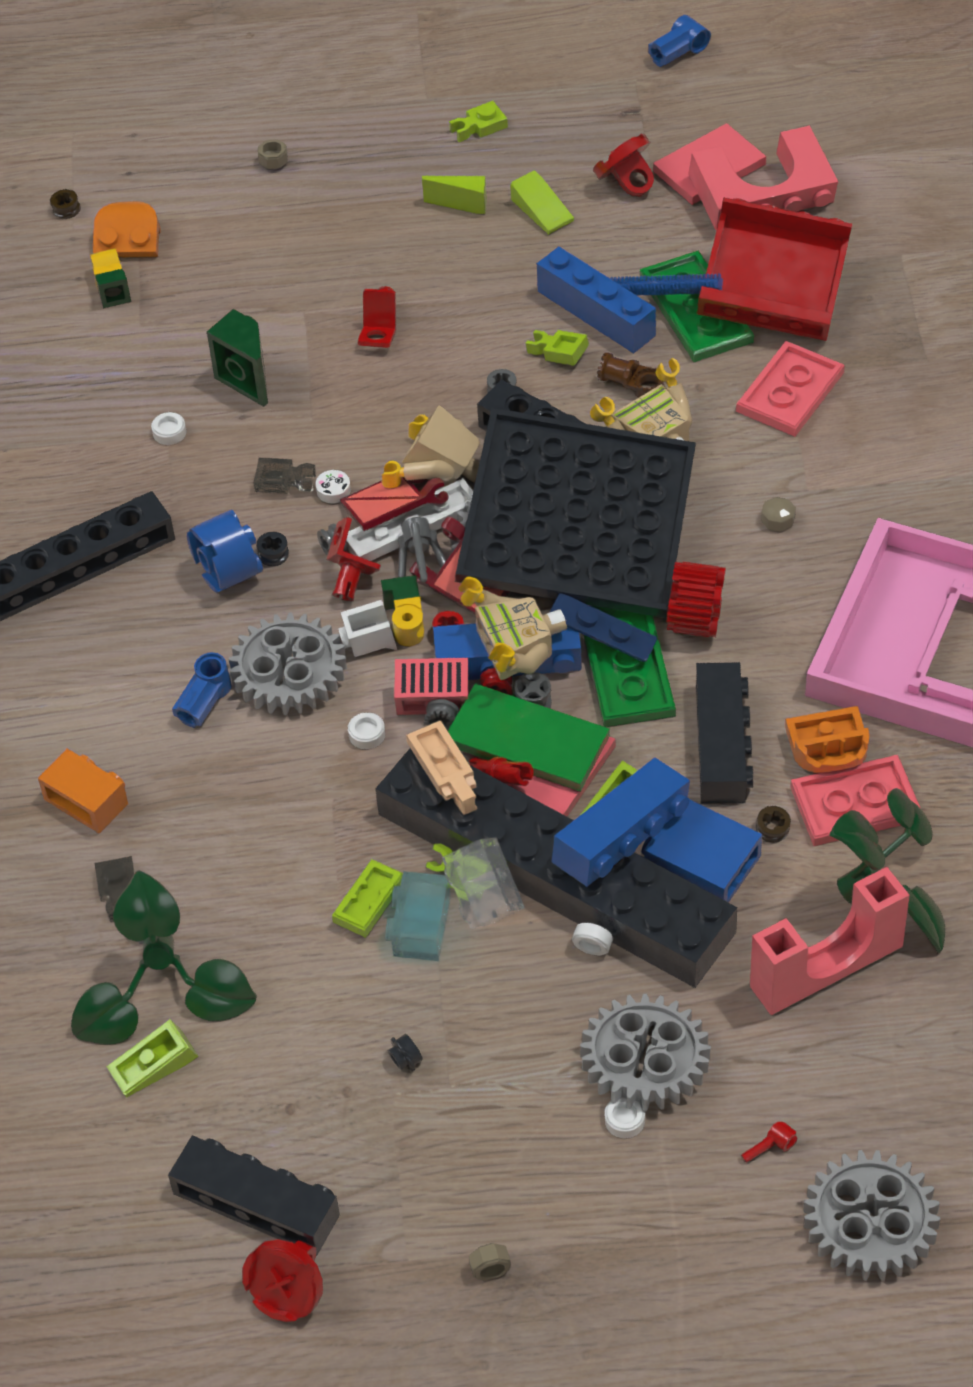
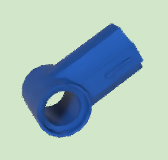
M683 15L674 22L670 32L648 44V53L651 55L653 62L657 66L662 67L688 51L695 54L702 52L710 42L711 32L690 16Z
M205 653L196 660L194 664L195 674L172 708L173 715L185 725L193 728L201 726L216 701L230 692L232 684L227 663L224 657L218 653Z

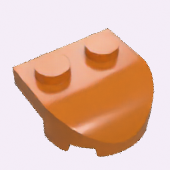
M125 201L111 203L101 208L94 219L93 253L115 248L119 258L158 257L161 227L153 207L144 202Z
M858 706L785 719V729L794 759L804 770L822 773L848 769L862 764L867 757L869 729L864 728Z

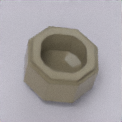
M278 139L264 141L258 146L259 164L267 169L281 168L288 162L286 144Z
M774 497L764 502L761 511V521L767 529L782 532L793 526L796 507L789 499Z
M486 1244L478 1247L469 1255V1264L473 1277L479 1280L488 1281L499 1278L511 1268L509 1254L504 1245Z

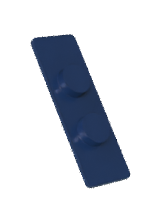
M562 593L558 595L550 612L560 609L565 617L568 628L642 662L647 661L657 641L656 636Z

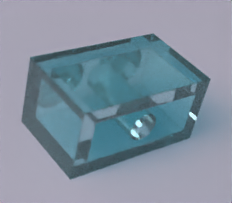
M403 871L401 885L394 886L392 894V908L396 909L394 918L387 919L385 932L386 941H391L393 957L439 961L451 899L449 876Z

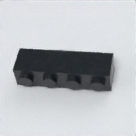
M740 662L696 663L701 804L746 803V788H753V766H746L745 759L752 758L751 736H744V728H750V706H743L742 699H748L749 696L748 677H741Z
M192 1135L168 1174L174 1195L276 1239L294 1244L297 1241H302L314 1246L317 1250L316 1256L340 1216L337 1196L329 1188L321 1184H314L312 1186L302 1182L288 1170L280 1168L276 1171L262 1165L254 1156L246 1153L238 1155L227 1150L220 1142L210 1138L203 1140Z

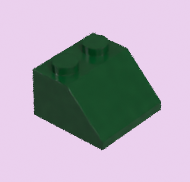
M232 309L207 331L214 379L264 407L268 404L259 325L251 316Z

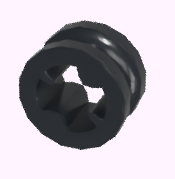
M267 532L258 538L256 548L258 550V557L264 565L278 566L283 564L289 557L288 542L283 534Z

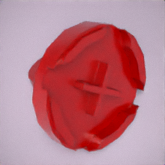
M642 133L637 137H632L611 151V154L608 155V161L604 163L603 160H600L593 167V172L599 180L613 174L623 190L631 196L640 197L645 195L653 185L654 175L640 153L651 142ZM633 172L642 174L645 178V185L642 187L633 186L630 182V174Z
M276 1239L264 1241L247 1256L242 1267V1283L246 1292L250 1290L251 1295L255 1298L252 1302L258 1310L272 1319L292 1322L298 1318L306 1317L316 1308L323 1295V1278L315 1263L316 1247L302 1241H297L294 1244Z

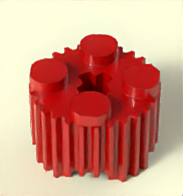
M684 561L683 563L675 562L672 577L674 582L672 583L667 612V630H672L673 633L716 638L726 568Z

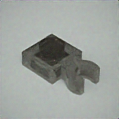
M259 457L253 482L255 492L289 494L291 486L304 492L313 491V478L305 477H316L315 465L304 463L293 467L292 459Z
M132 856L94 863L101 902L107 901L105 908L111 923L114 922L113 911L115 903L135 874Z

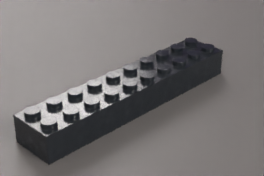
M411 748L375 788L378 814L433 845L441 843L449 847L455 856L459 849H467L496 864L493 878L577 924L592 923L603 927L612 934L613 944L694 988L697 987L736 934L738 907L635 852L629 857H623L613 865V868L605 877H598L586 887L552 863L554 836L574 820L471 765L470 767L473 770L477 786L472 789L476 795L475 805L477 810L465 815L459 810L453 798L446 801L438 793Z

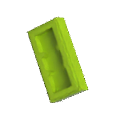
M371 859L332 914L333 923L366 938L404 884V873Z

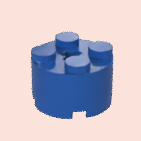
M232 509L194 526L187 532V541L192 557L196 564L201 562L206 571L201 575L214 592L226 590L263 572V565L252 548V545L256 544L253 531L248 525H240L239 519Z

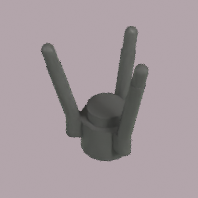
M413 517L401 523L402 536L398 537L400 548L398 577L406 576L407 549H409L411 553H416L420 579L422 582H426L427 569L424 551L429 549V544L441 568L445 564L446 559L439 546L436 531L430 530L428 519Z

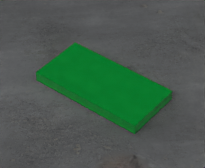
M698 250L640 269V276H646V278L650 276L651 278V276L657 275L658 277L661 275L662 278V275H672L673 278V275H676L677 279V275H687L688 277L691 274L692 278V274H698V276L702 274L703 277V274L707 272L708 264ZM700 294L651 295L693 362L754 343V333L747 324L698 315L697 309Z
M591 606L657 637V641L647 661L642 662L582 634L603 726L611 727L676 717V707L653 616Z
M475 684L468 695V700H465L448 733L460 751L486 760L503 757L508 762H528L533 767V776L581 792L610 737V728Z

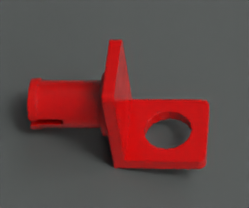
M382 286L379 289H364L363 328L358 338V345L389 348L396 333V292L388 286ZM371 335L385 336L382 339L368 338Z
M349 517L338 521L326 559L337 563L341 567L332 595L336 598L342 595L341 600L354 601L361 573L371 575L379 571L381 567L378 563L343 551L352 518Z

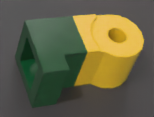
M116 249L90 254L95 283L103 309L131 302L127 277L121 267ZM110 288L122 290L119 295L114 297L105 295V292Z
M416 575L381 580L384 609L395 610L392 614L395 641L399 645L406 647L419 644L424 638V625Z

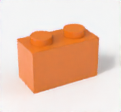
M68 748L38 777L45 801L99 834L128 805L125 783L116 773L111 771L107 773L97 767L88 756L83 754L79 756Z

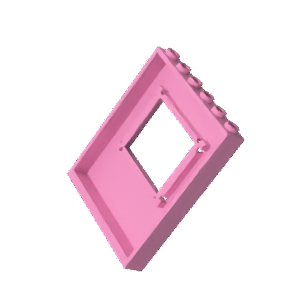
M878 518L808 669L805 696L843 708L858 706L859 712L973 747V690L926 676L958 599L973 603V545ZM921 684L928 686L927 692L921 691Z

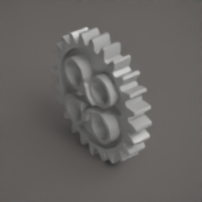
M289 612L286 620L281 621L280 617L274 614L273 623L269 624L262 618L260 619L261 628L257 629L253 626H248L249 636H238L239 645L232 646L233 656L229 657L231 680L235 684L236 692L243 693L245 702L254 699L255 709H259L264 704H267L270 714L277 707H282L283 714L287 715L289 708L295 706L297 712L302 713L303 704L307 703L314 709L316 708V698L327 702L329 700L327 690L337 692V681H344L343 670L347 669L344 644H341L339 634H332L330 624L321 628L320 618H316L311 623H308L307 614H303L299 620H294L292 612Z
M643 994L641 1002L638 1003L634 1001L631 995H627L626 1005L624 1006L615 999L612 1000L611 1012L600 1007L598 1019L589 1018L588 1030H583L580 1057L582 1058V1070L588 1072V1083H598L599 1095L611 1091V1103L613 1104L622 1097L626 1098L627 1109H630L635 1101L641 1102L644 1111L648 1110L649 1103L653 1101L656 1102L661 1110L664 1109L665 1099L667 1098L676 1105L680 1104V1092L691 1097L693 1095V1084L701 1086L703 1084V1074L708 1073L711 1046L708 1045V1032H701V1019L691 1021V1009L679 1013L678 1001H674L668 1007L665 1006L664 997L661 995L655 1003L649 1002L647 994ZM654 1025L651 1045L648 1046L641 1077L635 1078L639 1069V1058L643 1056L648 1030L650 1026Z
M859 1150L857 1161L854 1162L846 1154H842L841 1167L831 1161L827 1162V1175L817 1171L815 1175L816 1185L808 1186L807 1197L809 1199L804 1200L803 1212L807 1214L804 1216V1228L812 1229L809 1231L808 1241L809 1243H820L818 1246L819 1257L832 1254L831 1268L837 1267L842 1262L847 1264L846 1276H850L858 1268L861 1269L863 1280L867 1281L871 1271H877L881 1281H884L886 1270L891 1268L900 1277L902 1276L903 1263L912 1269L917 1268V1255L927 1258L929 1245H935L937 1237L935 1230L939 1229L940 1217L936 1214H938L940 1204L939 1201L931 1200L934 1194V1187H922L925 1178L923 1172L914 1176L910 1175L911 1162H907L901 1168L896 1166L897 1155L895 1154L887 1162L881 1161L879 1150L875 1151L872 1160H867L864 1152ZM888 1190L894 1192L897 1196L886 1197L880 1192ZM850 1195L856 1200L847 1202L841 1200L839 1196ZM892 1227L899 1228L905 1233L894 1235L887 1229ZM849 1232H857L861 1234L863 1238L851 1239L847 1237L845 1234Z

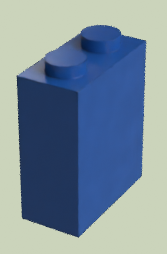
M689 799L688 807L681 816H674L663 825L656 836H649L644 841L641 853L644 855V858L729 903L761 857L762 834Z

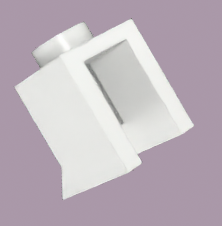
M382 600L341 612L345 626L338 628L345 649L352 648L354 657L383 648L397 650Z

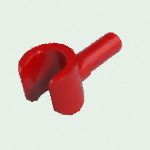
M776 1122L768 1131L767 1137L742 1153L741 1157L745 1163H748L774 1145L787 1152L797 1142L796 1131L785 1122Z

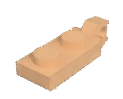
M435 722L407 734V744L438 793L446 801L453 798L463 815L477 810L475 805L476 795L472 790L477 787L473 770L442 722Z

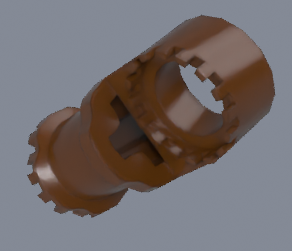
M608 352L604 353L601 357L602 361H599V364H602V366H598V369H600L597 371L598 380H611L621 383L624 388L635 391V395L638 398L661 384L664 386V382L656 376L657 368L640 365L637 360L626 361L616 358L612 353ZM648 381L658 384L656 387H651V389L641 386Z

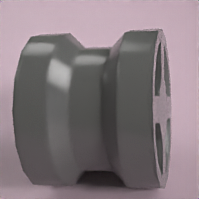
M534 672L533 674H524L517 679L515 683L517 698L551 709V684L545 675Z

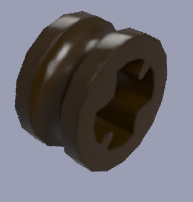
M59 190L50 198L53 213L58 218L70 219L79 214L81 210L78 196L73 190Z
M767 806L758 813L756 831L762 834V840L766 842H780L789 834L790 815L781 807ZM773 820L779 821V826L776 825L774 829L767 827V823L770 824Z

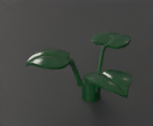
M894 788L888 793L887 802L892 815L905 829L903 834L885 850L882 851L881 846L878 845V835L874 827L860 812L855 810L848 811L838 818L829 834L848 846L862 861L860 865L837 879V886L841 895L850 904H852L854 883L883 868L885 858L911 835L921 846L929 844L932 840L933 831L927 816L917 804L898 788ZM902 885L910 895L907 912L925 933L936 949L937 954L943 950L945 941V922L939 907L922 888L916 886L910 889L907 885Z
M138 870L115 903L113 921L117 930L127 939L132 941L144 940L143 959L140 961L139 968L125 994L122 995L118 987L109 982L96 984L86 990L74 1008L71 1027L73 1035L83 1041L111 1045L128 1039L136 1030L139 1019L137 1008L128 1000L133 996L148 967L154 970H162L173 964L183 981L191 986L185 996L186 1007L194 1015L204 1020L223 1021L239 1016L256 1002L257 995L251 988L243 971L234 963L224 959L206 961L196 969L194 979L189 976L180 961V956L174 954V938L172 935L177 931L180 924L178 904L171 893L159 881Z

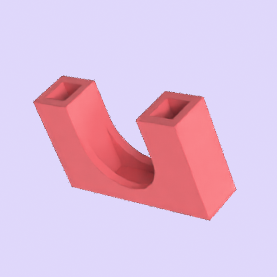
M810 125L780 132L776 154L788 179L776 186L760 187L743 181L734 172L722 146L692 152L688 174L715 230H717L721 214L723 197L730 199L740 198L749 203L764 206L774 205L780 209L794 212L834 203L838 180Z
M885 867L854 883L852 906L847 918L836 931L821 942L808 947L787 918L752 935L750 988L769 1014L773 1015L902 948L910 895L889 868Z

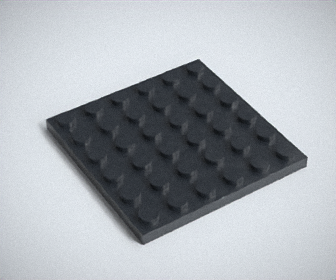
M491 408L455 573V582L462 583L466 577H473L479 580L483 587L557 599L561 593L587 605L667 618L673 583V570L677 561L696 442Z

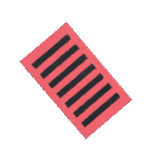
M468 658L395 659L394 699L397 715L427 714L426 707L428 703L436 699L451 701L456 704L460 711L465 700H468Z

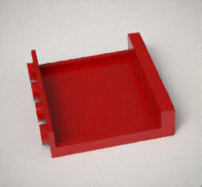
M723 197L721 214L706 272V278L707 274H717L718 276L721 273L723 286L722 290L701 287L697 314L827 341L852 223L844 222L838 218L828 219L813 216L804 211L784 210L774 205L764 206L749 203L740 198L730 199Z

